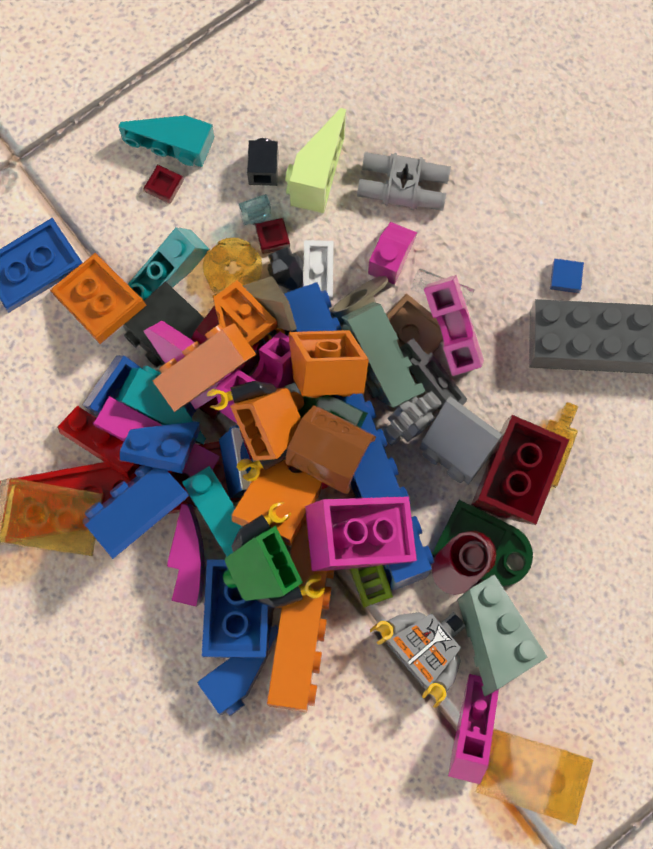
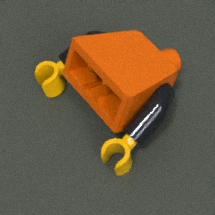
M251 381L230 387L231 391L228 392L212 389L207 393V396L220 394L221 402L210 406L216 410L224 409L229 401L234 400V404L230 406L255 461L242 459L236 467L239 471H244L251 467V470L242 476L246 481L251 482L258 478L262 468L267 470L286 460L287 447L301 421L298 410L304 406V399L298 392H290L286 387L276 388L272 383Z

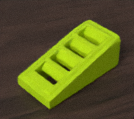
M383 565L370 566L359 571L357 568L349 569L363 607L393 597ZM377 572V578L362 583L361 577ZM379 584L382 585V590L366 595L365 589Z

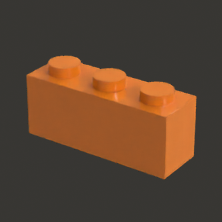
M235 323L225 328L221 324L217 325L205 334L208 340L200 345L198 341L194 342L182 351L185 357L177 362L173 358L159 368L162 374L152 381L174 412L256 355Z

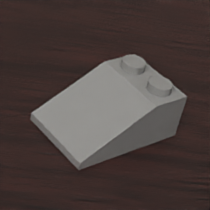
M450 396L422 440L420 449L423 451L422 455L428 461L435 465L439 462L447 468V474L459 483L464 481L469 485L491 456L502 434Z

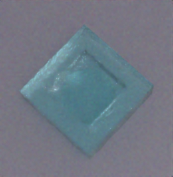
M267 194L239 203L240 216L244 226L250 223L255 225L271 217V206Z

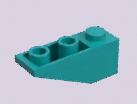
M186 115L120 122L118 126L122 140L129 146L134 148L141 146L150 149L158 156L176 158L187 166L197 165L203 167L215 138L213 124Z
M175 227L128 285L145 301L165 281L173 288L193 271L210 249L191 229Z

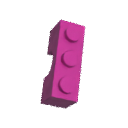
M457 275L427 284L424 292L432 316L439 323L444 340L443 349L452 376L481 368L484 358Z
M282 332L277 333L259 349V365L251 376L236 369L217 385L215 389L228 392L231 391L230 387L251 381L272 383L276 388H283L286 385L292 384L294 378L289 337ZM216 394L219 404L221 402V396L220 394ZM232 400L220 412L237 423L230 407L234 404V400Z

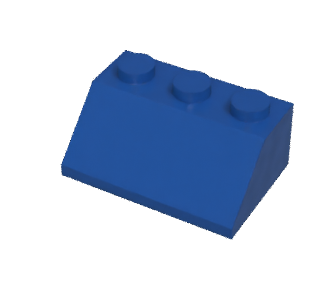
M141 465L134 472L137 475L128 484L125 481L119 483L110 491L112 497L103 504L100 501L95 503L84 513L87 517L82 520L112 559L189 496L167 470Z

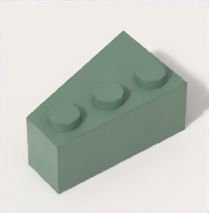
M371 302L341 317L344 324L341 329L350 330L369 359L367 368L368 381L365 382V385L372 398L376 397L393 408L425 392L422 383L417 384L414 382L408 368L412 364L408 356L403 357L396 341L399 338L381 304Z

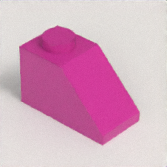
M390 222L381 234L369 260L368 274L376 278L386 276L388 282L395 285L417 236V232Z

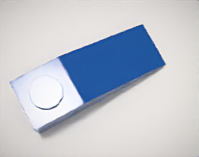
M276 624L271 627L267 658L277 640L279 628ZM229 658L197 682L219 715L227 712L231 716L245 706L242 700L250 693L267 658Z

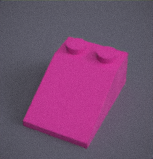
M409 497L323 499L305 506L312 571L342 570L417 561Z

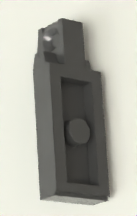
M414 338L400 347L403 357L408 356L412 364L408 368L415 376L416 381L422 383L427 393L432 391L441 401V405L438 407L439 410L442 409L450 396L461 405L467 402L465 395L432 353L426 354Z

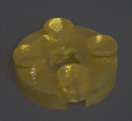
M240 238L222 239L217 242L218 245L214 246L211 250L209 249L204 256V276L214 293H220L236 280L243 286L258 281L262 277L261 256L246 240ZM234 261L237 267H241V269L234 274H230L228 270H225V267L230 266L231 262Z

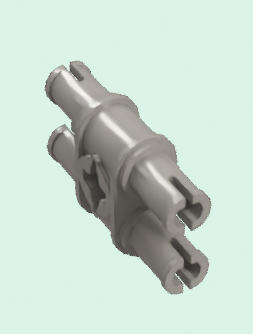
M365 152L362 170L386 173L387 177L390 178L386 180V183L360 178L357 196L383 200L382 203L386 206L393 204L411 207V210L417 209L418 206L443 211L446 193L420 189L421 186H418V183H422V180L448 184L451 166L427 163L423 157L417 159L399 156L395 152L394 154L391 153V156ZM406 175L407 183L402 188L401 180Z

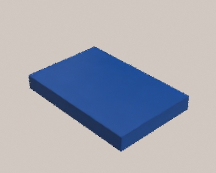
M53 217L0 249V301L8 313L56 285L83 263Z

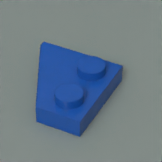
M194 421L130 429L120 449V460L182 473L200 432V422Z

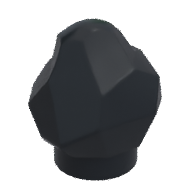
M289 246L267 255L270 260V264L267 267L269 275L274 278L279 286L293 291L302 285L303 260L296 253L292 254Z

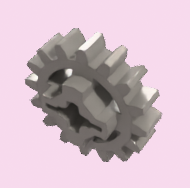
M432 391L419 399L415 396L402 403L387 418L391 424L384 429L383 433L390 446L402 439L409 442L422 433L435 420L432 413L441 405V401Z

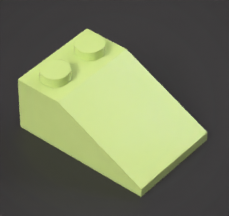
M340 108L297 153L294 165H288L285 181L288 182L286 194L290 195V206L324 214L345 139L346 109Z

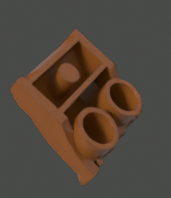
M313 406L301 419L287 447L285 463L313 476L344 494H348L351 489L349 488L351 480L371 442L375 441L377 436L318 406Z

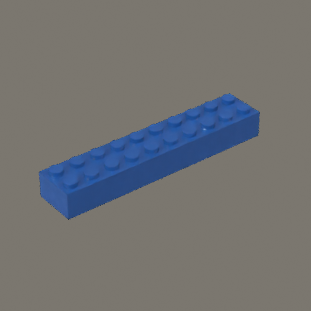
M318 282L284 293L289 301L297 328L291 332L342 331L337 317H331L329 308L332 305L326 290H320ZM352 394L347 397L333 395L367 412L368 414L361 428L377 436L375 441L371 442L351 480L350 485L355 498L409 497L405 487L399 488L396 476L399 475L394 459L387 458L385 451L387 441L382 429L376 430L373 419L376 418V414L371 401L365 402L363 394ZM416 516L411 518L417 561L383 565L392 591L427 578L432 570L431 564H434V559L428 545L423 547L419 535L422 534V529Z

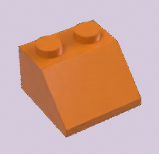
M350 330L289 332L293 378L302 396L319 398L322 395L347 397L352 394L364 393L369 359Z

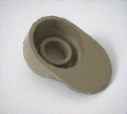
M386 276L374 278L342 298L331 309L334 318L337 317L340 325L344 326L341 317L371 302H375L374 295L386 286L388 278Z

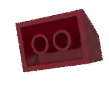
M511 415L503 424L500 432L502 436L491 454L471 505L500 518L536 525L570 439L515 415Z

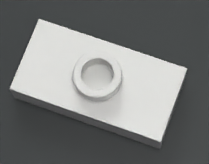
M304 240L303 287L318 282L320 290H326L330 301H333L334 241Z

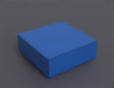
M555 258L552 265L550 290L580 293L584 262Z

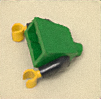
M284 502L273 504L269 509L268 515L263 516L261 514L239 529L232 544L233 553L225 558L228 570L223 575L226 586L229 588L237 587L244 600H257L259 603L272 608H281L303 600L302 596L305 595L311 598H318L325 590V587L315 590L310 586L311 583L321 580L322 576L319 574L311 575L307 579L306 585L299 587L303 581L276 526L272 528L269 526L273 522L281 523L290 518L291 513L283 518H279L276 515V508L284 504Z

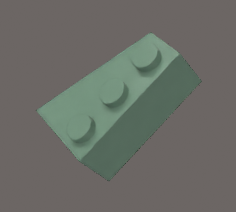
M495 574L469 589L457 599L463 622L466 626L467 636L471 638L475 653L473 657L476 667H479L484 685L482 686L484 697L548 658Z

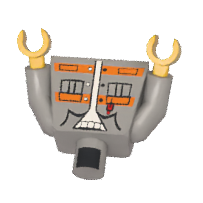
M420 612L397 615L388 621H380L374 625L370 632L378 630L382 635V639L376 643L381 645L386 642L425 689L422 698L424 699L428 694L433 695L436 699L433 707H438L445 699L447 691L455 682L461 662L458 652L461 647L453 637L466 627L463 621L454 612L441 623L433 614L425 616Z

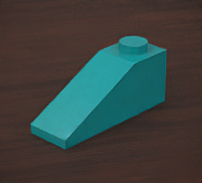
M146 365L142 369L132 368L116 398L117 401L161 425L194 422L184 406L174 412L152 380L157 378L161 374L160 372ZM201 431L195 443L204 444L206 438Z
M210 466L182 483L227 557L233 553L232 544L239 529L243 526L232 522L231 515L235 510V506Z

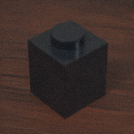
M268 138L249 140L247 164L249 185L277 186L278 141H272Z

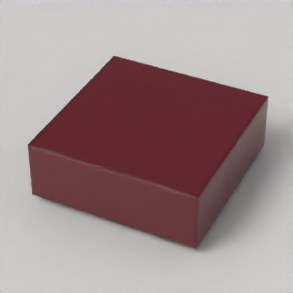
M157 164L144 186V191L171 204L184 178L182 175Z
M284 218L255 224L262 254L290 247Z

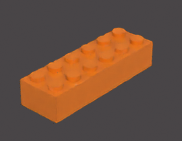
M305 519L292 542L290 556L303 581L299 587L306 585L307 579L311 575L319 574L322 576L321 580L311 583L310 586L315 590L325 587V590L318 598H311L305 595L302 596L303 600L282 607L267 700L269 707L307 712L308 705L315 706L317 685L311 683L313 673L319 674L322 652L316 651L318 641L324 642L327 619H321L322 609L329 610L332 588L327 587L326 582L327 578L333 579L334 570L312 571L307 519Z

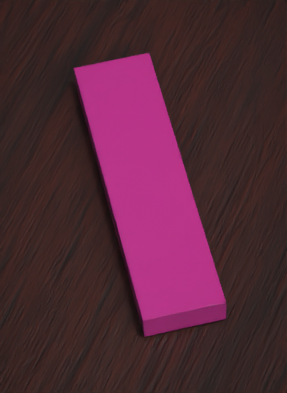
M110 396L94 422L95 426L122 441H125L130 429L161 426L156 421ZM194 443L182 473L191 477L208 466L213 470L219 456Z

